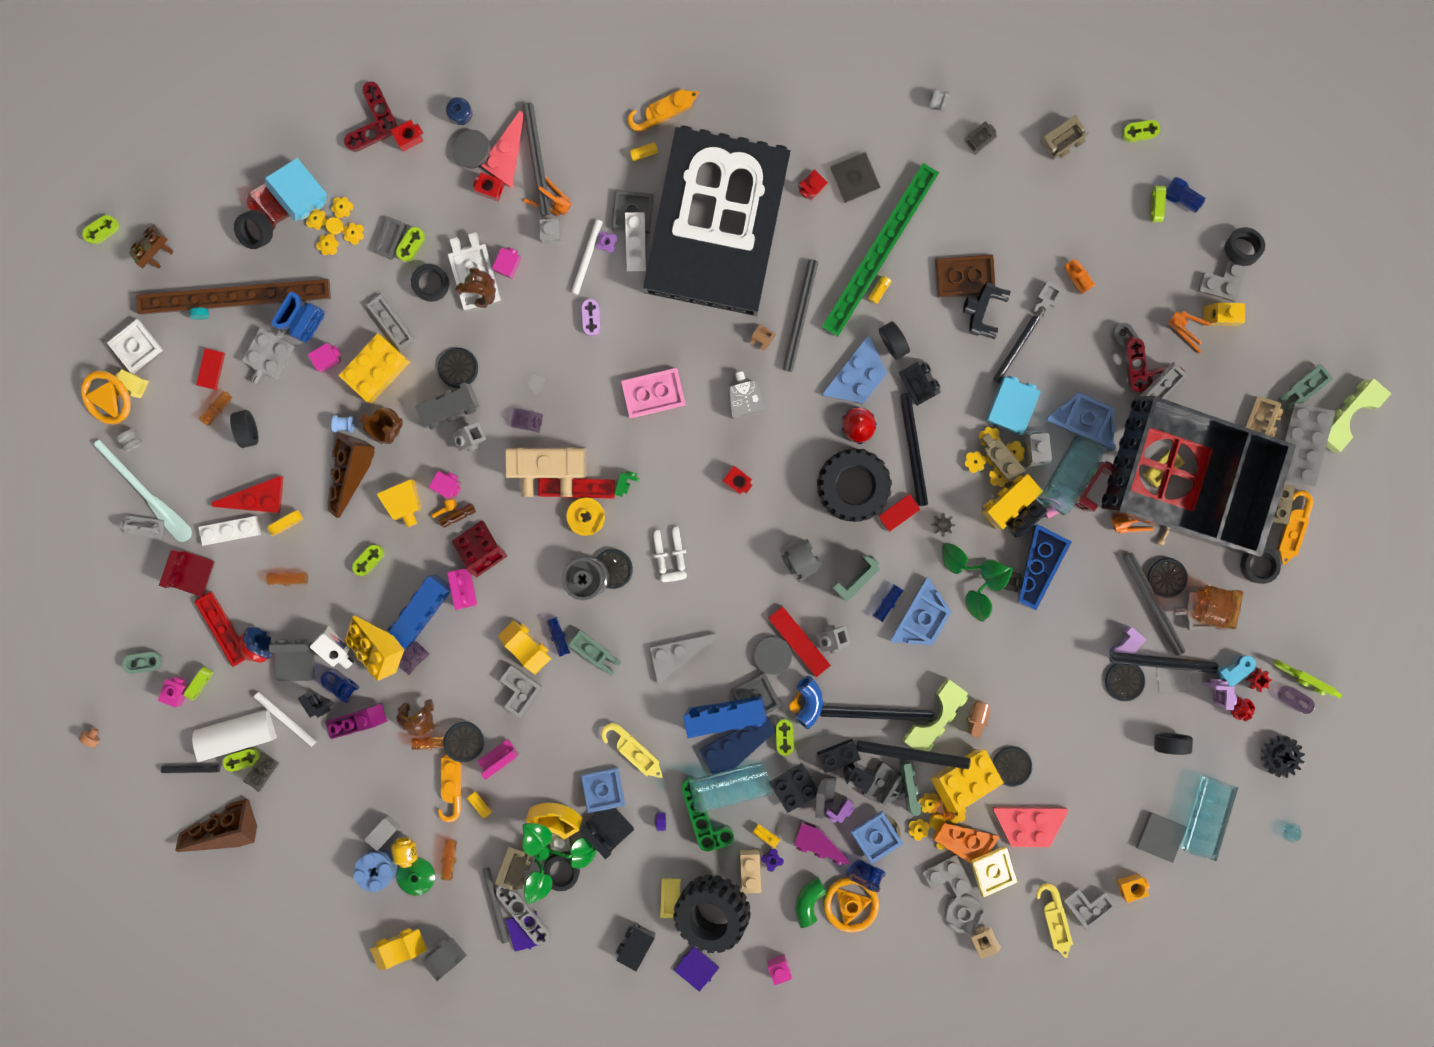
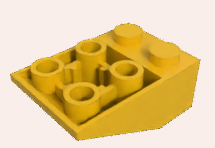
M355 615L352 616L345 638L347 646L354 651L358 660L365 665L368 673L376 681L395 674L404 648L393 635Z

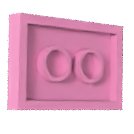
M677 368L621 381L630 419L686 406Z

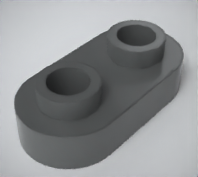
M1128 323L1116 325L1112 332L1113 338L1124 354L1125 341L1131 336L1138 337L1132 326ZM1120 330L1125 332L1123 337L1119 334Z

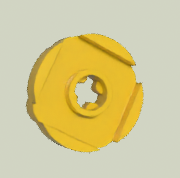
M592 498L578 499L567 510L566 516L569 527L578 535H593L604 525L605 510L598 501ZM588 511L590 513L589 516L591 517V520H586V522H583V517H581V514H585Z

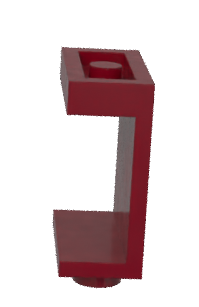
M1109 461L1093 463L1069 502L1083 511L1095 512L1099 505L1087 498L1086 495L1101 472L1107 476L1111 475L1114 467L1113 464Z

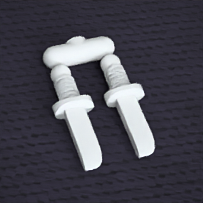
M679 526L674 527L672 530L675 548L672 555L677 557L678 569L680 570L678 572L666 573L664 557L667 556V553L663 551L660 530H655L653 534L656 550L653 559L658 558L659 572L662 574L660 576L661 582L677 581L687 577V573L683 571L685 569L683 554L686 553V550L682 549Z

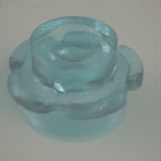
M1292 823L1284 826L1282 834L1286 840L1295 842L1302 837V831L1297 824Z

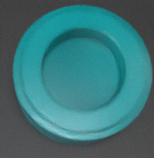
M192 308L189 310V318L194 320L208 319L209 310L206 308Z

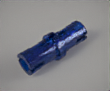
M893 584L886 597L881 599L882 603L872 616L883 622L890 610L895 608L894 604L904 590Z
M555 617L547 620L546 623L552 635L551 641H554L559 657L571 653L565 640V632H562L558 618Z

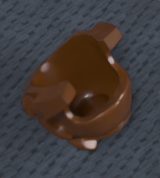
M472 267L469 269L470 273L466 276L464 284L459 283L454 292L462 295L464 292L480 294L482 297L476 299L474 305L486 308L488 304H492L495 300V280L485 271Z
M390 408L378 409L371 416L365 413L360 418V422L363 423V430L380 444L393 443L394 438L399 435L400 428L403 425V419L399 418L398 414Z
M432 699L426 700L424 702L425 706L411 717H408L409 703H403L397 709V722L409 735H423L435 729L436 725L433 723V715L431 711H434Z

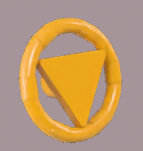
M94 371L83 379L81 385L82 400L93 417L105 424L113 425L124 421L128 417L131 409L130 396L124 384L116 376L106 371ZM96 378L109 380L106 384L89 393L92 380ZM122 396L123 407L119 414L117 401ZM94 404L103 409L104 411H106L111 416H105L101 414L96 409Z
M846 877L834 882L827 890L824 898V912L828 921L837 929L853 933L862 931L870 926L877 917L879 910L878 895L867 881L857 877ZM856 884L863 887L870 897L843 890L840 887ZM835 891L837 892L844 924L831 911V901ZM872 902L870 914L862 923L847 925Z

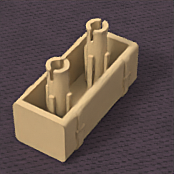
M519 447L506 449V478L522 479L521 497H534L533 479L535 478L560 479V497H572V479L585 478L587 476L586 448Z

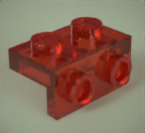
M266 183L249 192L247 198L249 209L257 210L267 216L273 230L277 223L290 216L268 190Z

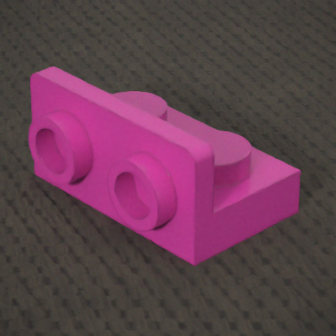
M467 569L447 572L455 610L476 606L477 600L471 573Z
M509 739L478 760V764L483 769L481 775L484 780L488 779L519 755Z

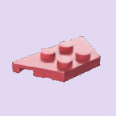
M993 807V811L1011 847H1050L1068 813L1067 808Z

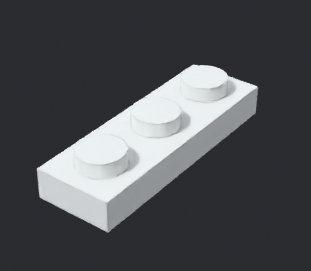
M645 212L625 213L627 271H646Z
M257 516L199 527L202 546L261 535Z

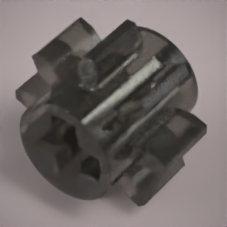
M941 513V518L934 516L936 521L930 524L935 526L933 533L941 532V537L945 536V532L952 534L951 526H955L950 521L952 516L945 518V513ZM942 519L944 523H947V527H944L943 530L942 527H939Z

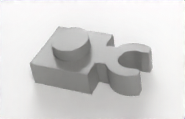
M1046 281L1037 297L1041 300V303L1034 307L1033 312H1037L1038 308L1042 307L1044 309L1042 317L1047 316L1049 305L1052 307L1056 306L1064 289L1050 281Z

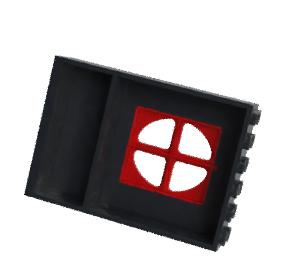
M1135 396L1130 405L1129 418L1125 422L1123 437L1119 441L1118 454L1113 461L1114 467L1107 481V490L1102 497L1101 509L1240 554L1262 557L1296 445L1157 396ZM1162 439H1170L1172 441L1171 450L1165 464L1144 457L1145 449L1152 443ZM1181 444L1186 445L1194 454L1198 466L1196 474L1175 468L1174 462ZM1142 464L1163 472L1156 495L1150 493L1140 479L1139 467ZM1171 475H1176L1193 482L1191 490L1182 497L1176 499L1165 498V492Z

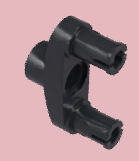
M986 282L977 298L970 296L966 298L963 313L971 315L969 323L970 334L975 336L982 335L992 339L996 338L997 335L990 333V331L998 333V327L983 324L982 320L989 299L994 298L1007 302L1009 298L1002 296V294L1010 296V290L995 287V284Z

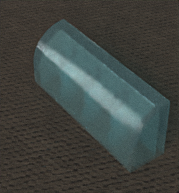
M1075 436L1038 499L1063 516L1070 513L1107 448L1088 437Z
M761 762L689 780L694 809L699 813L772 794L767 770Z
M1202 776L1181 849L1189 854L1217 861L1238 787Z

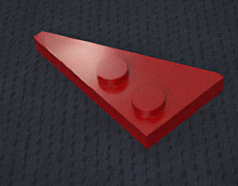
M275 477L213 501L211 507L280 513L284 477Z

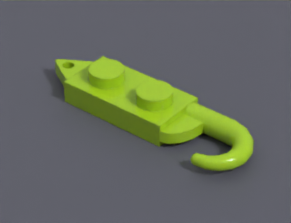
M1275 659L1273 661L1277 668L1297 678V683L1308 687V685L1314 687L1313 691L1322 696L1329 694L1341 699L1342 694L1337 692L1336 688L1280 660Z

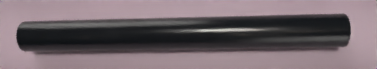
M1033 315L992 379L994 382L1000 383L1039 322L1040 318Z

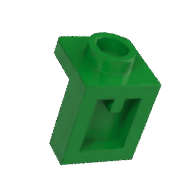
M627 470L625 474L621 473L614 495L623 497V493L627 494L630 483H627L628 479L636 482L640 481V478H637V473Z

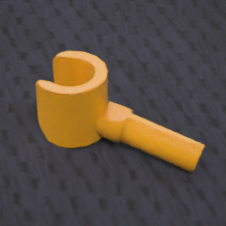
M455 499L444 501L445 508L431 514L432 517L435 518L445 512L455 510L457 507Z
M799 691L788 705L793 713H797L802 707L798 703L802 695Z

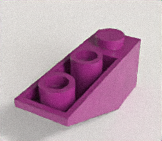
M381 703L327 720L325 723L330 739L376 727L387 722V718Z
M800 820L793 840L797 850L807 852L808 850L814 852V855L819 858L825 859V857L833 859L832 861L836 864L843 865L845 863L849 865L848 857L819 826Z

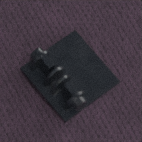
M803 763L769 782L787 813L817 796L818 789Z

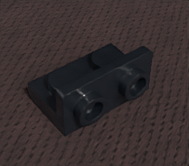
M923 359L898 372L916 406L941 393L939 382L933 379L930 373L931 368Z
M1035 499L1027 507L1023 508L1016 518H1012L1007 522L1006 525L1015 538L1021 537L1044 517L1048 511Z
M314 691L298 698L309 718L313 716L319 718L331 711L330 707L334 705V702L331 701L322 706L320 695L314 693Z

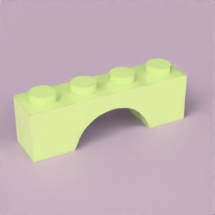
M1377 380L1361 381L1356 387L1358 390L1344 400L1345 405L1341 409L1335 411L1326 445L1331 452H1341L1353 438L1350 431V420L1358 409L1362 407L1377 409L1391 395Z
M946 678L936 692L940 701V711L936 719L926 725L913 724L902 740L913 749L930 752L934 746L932 742L936 737L939 738L945 731L944 726L948 721L951 722L954 719L957 708L965 704L968 699L966 697L968 693Z

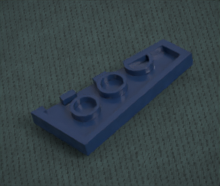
M767 716V720L762 726H745V728L735 730L700 749L699 751L716 783L719 784L765 742L775 732V729Z

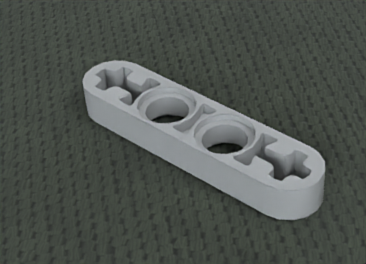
M498 886L496 896L533 942L539 946L547 944L551 936L549 929L525 902L519 892L510 890L508 895L511 898L513 895L516 897L508 903V895H502V887ZM518 901L522 904L523 908L521 911H515L512 908V904ZM525 917H533L535 924L527 926L524 922ZM537 925L540 926L537 930L541 934H546L544 937L545 940L537 939L539 934L536 932V930L534 931V933L531 932L533 929L536 928Z

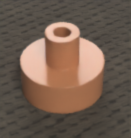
M92 727L90 731H82L78 740L88 747L95 748L100 741V738L97 736L99 730Z

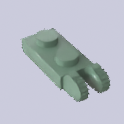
M1319 364L1289 388L1290 390L1286 391L1278 399L1280 402H1283L1294 394L1297 399L1286 407L1287 411H1291L1294 409L1295 403H1304L1333 380V378L1324 366Z
M579 629L568 644L596 667H600L610 675L614 671L602 663L607 657L615 665L619 666L621 664V661L610 654V651L581 629Z
M907 760L900 761L903 789L906 794V806L912 815L918 816L921 814L922 809L921 804L916 798L919 792L917 784H914L913 776L916 775L915 768Z

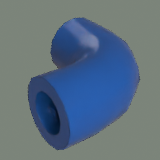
M806 676L796 686L804 698V706L795 716V719L804 728L809 730L821 714L823 695L816 681L811 676Z

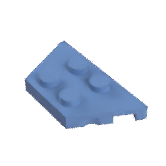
M867 336L824 391L823 396L864 404L886 376L887 372L869 336Z
M1080 392L1046 419V421L1105 448L1112 451L1116 449V444H1114V408Z
M928 577L925 578L892 635L891 642L933 645L950 616V608Z

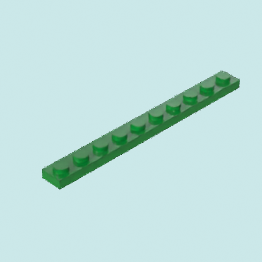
M925 163L921 165L824 322L823 329L836 337L840 335L938 176V171Z

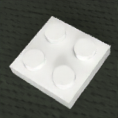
M138 319L107 342L130 373L133 374L163 351L159 343Z

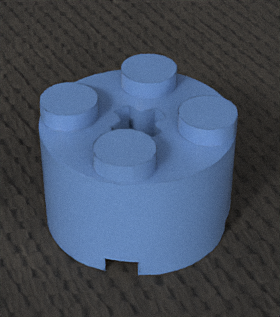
M374 849L364 854L354 867L353 878L362 889L370 892H378L384 889L395 878L397 873V866L393 863L392 854L384 849H379L378 851Z

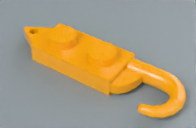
M683 88L649 105L646 110L647 121L640 124L633 122V115L637 112L633 110L628 115V125L635 131H644L656 124H660L692 108V104L699 92L686 91Z
M1299 490L1294 493L1293 500L1301 495L1305 497L1306 502L1303 510L1291 511L1289 524L1284 525L1277 551H1279L1282 565H1285L1294 556H1298L1309 523L1308 519L1313 507V498L1305 490Z
M451 745V746L449 747V750H450V749L453 750V752H451V753H452L454 756H456V757H458V758H461V757L458 756V754H457V752L455 751L453 745ZM446 753L441 758V797L445 802L453 803V813L451 816H445L442 810L438 809V815L445 822H453L459 817L461 811V762L454 761Z

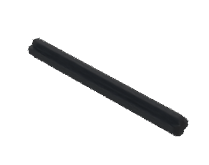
M910 393L900 395L917 505L926 506L928 505L912 399Z
M1111 652L1109 661L1116 664L1216 673L1218 671V664L1210 661Z
M823 706L820 714L821 717L910 721H933L934 713L931 710Z
M861 740L856 745L858 752L967 770L971 765V759L966 757Z

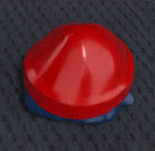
M857 406L843 415L842 431L851 441L861 445L874 435L877 423L875 422L874 414L866 408Z
M246 628L239 639L240 654L248 661L265 662L273 654L269 653V645L272 644L271 637L267 636V632L260 630V628Z

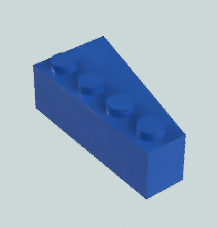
M1038 524L1034 526L1017 602L1032 610H1037L1072 541Z
M436 574L428 575L425 578L420 589L411 597V602L399 613L400 617L397 622H393L387 629L389 634L393 635L404 648V651L409 649L451 593L450 585Z
M759 696L691 707L687 709L683 718L688 739L712 733H721L731 729L740 730L750 725L752 727L762 726L767 720L764 698Z

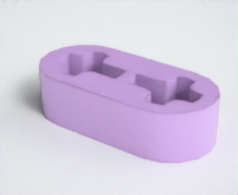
M587 299L582 304L583 330L589 336H596L601 329L600 308L593 299ZM589 303L596 307L592 311L593 316H590L589 311L585 310ZM590 319H593V324L597 326L594 332H590L587 329V326H590Z

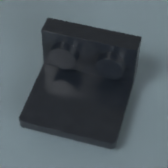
M617 808L596 812L581 826L579 832L606 860L611 855L612 850L634 831V827Z

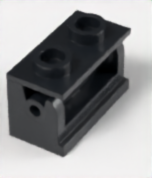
M852 738L817 752L825 774L861 760Z
M857 762L846 765L842 771L846 784L852 781L865 794L868 793L876 778L872 770Z
M635 922L633 927L629 926L625 933L627 939L624 944H619L615 952L618 954L616 961L637 972L655 939L656 933L640 925L637 927V922Z

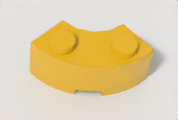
M513 620L498 637L524 667L533 674H536L551 660L547 653L549 649L542 642L538 643L528 633L530 630L525 624L521 623L519 625Z
M541 803L529 808L525 821L527 823L544 825L552 833L566 839L580 830L583 818L568 806L558 803Z
M411 928L402 930L399 935L388 940L382 938L375 942L376 945L370 948L378 970L389 969L396 964L411 960L427 951L419 929L411 930Z

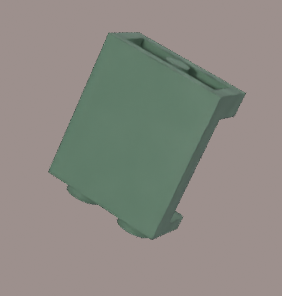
M863 554L861 556L867 563V567L845 588L837 581L831 585L846 602L880 570L877 566L879 562L872 555L869 554L867 556Z

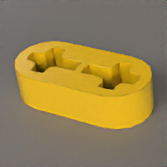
M297 510L272 523L267 529L270 535L274 536L297 524L304 518L300 511Z

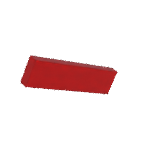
M538 478V497H560V479ZM572 479V497L567 498L615 499V480Z
M213 591L195 600L197 608L231 666L235 667L245 661V658L240 654V637Z
M783 606L768 617L816 678L831 666Z

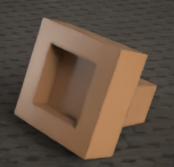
M760 324L753 333L750 343L754 345L756 341H760L762 343L760 350L764 351L776 334Z

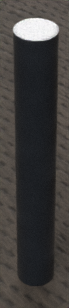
M220 765L161 767L162 774L220 772L221 770Z

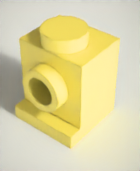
M122 369L116 374V377L124 384L131 396L142 397L149 382L148 380Z

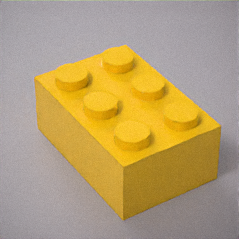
M377 333L338 376L366 402L373 403L411 361L383 335Z
M975 749L964 756L971 759V765L968 770L946 767L930 778L948 812H960L1003 784L985 749Z

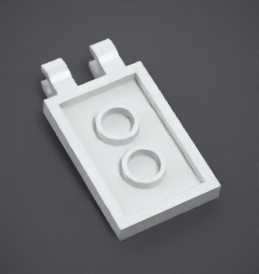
M476 232L468 234L471 246L461 248L459 238L450 239L453 253L448 254L456 285L459 283L464 284L466 276L470 273V268H478L481 271H485L495 280L494 287L496 288L493 303L502 301L486 244L480 245L478 234ZM462 293L460 299L463 309L476 308L477 306L474 305L476 299L481 298L482 295Z

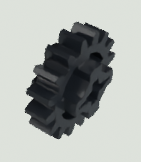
M1277 735V740L1270 738V744L1264 743L1267 748L1266 750H1261L1265 756L1260 759L1266 762L1263 764V767L1268 769L1270 774L1275 773V776L1279 778L1281 775L1288 778V773L1296 775L1294 770H1301L1298 765L1305 762L1301 760L1305 753L1299 751L1303 747L1296 745L1297 740L1290 739L1288 736L1283 738ZM1277 755H1285L1288 758H1280Z

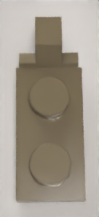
M989 433L980 438L986 445L984 448L985 454L1009 483L1026 471L998 438L994 440Z

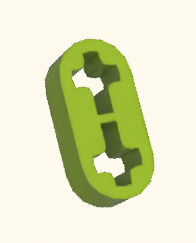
M1155 120L1130 123L1123 129L1122 137L1126 142L1131 143L1150 140L1159 134L1160 125ZM1149 125L1151 128L1155 129V131L1152 132V134L1150 131L1144 132L1143 130H1146L1149 127ZM1130 128L1132 129V131H1139V133H1136L1133 137L1131 134H1128L1127 132L1130 130Z
M1154 185L1152 189L1151 222L1162 223L1164 219L1165 186Z
M104 215L83 230V239L91 244H99L118 231L119 222L112 216ZM107 221L112 222V223L110 224V225H111V228H107V227H106V226H107ZM91 231L95 232V239L89 238Z
M410 228L397 247L396 254L402 261H412L423 245L425 234L420 228ZM419 232L420 239H415L414 242L411 244V242L414 239L412 237V234H417ZM410 246V248H409V250H408V252L410 253V255H409V256L405 255V256L403 257L402 250H403V249H404V250H407L408 247Z
M379 545L369 546L353 563V572L358 576L369 574L383 559L384 549ZM378 549L377 554L379 557H373L370 560L369 557L373 554L371 550ZM367 561L368 563L364 567L366 571L359 572L358 569L360 567L358 564H364Z
M204 666L197 673L183 696L190 701H194L213 675V671Z
M785 718L780 719L776 723V747L782 756H788L794 750L793 725L790 720ZM786 723L787 726H790V729H787L786 735L783 736V731L779 727ZM783 739H787V745H791L790 748H787L786 752L783 751V748H780L783 745Z
M248 748L232 753L224 758L223 767L227 771L233 772L253 766L260 761L261 753L256 748ZM250 754L255 755L253 762L251 759L245 760L244 757ZM231 758L232 760L239 759L240 761L236 763L234 766L229 764Z

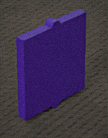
M514 917L506 919L514 952L527 948L531 950L532 947L538 946ZM525 917L524 922L527 926L535 924L533 917ZM537 925L536 928L533 929L531 932L534 933V931L536 930V932L539 934L537 939L544 940L543 933L541 934L537 930L540 926Z
M693 946L686 956H682V961L676 966L674 971L700 992L707 982H711L712 976L720 967Z

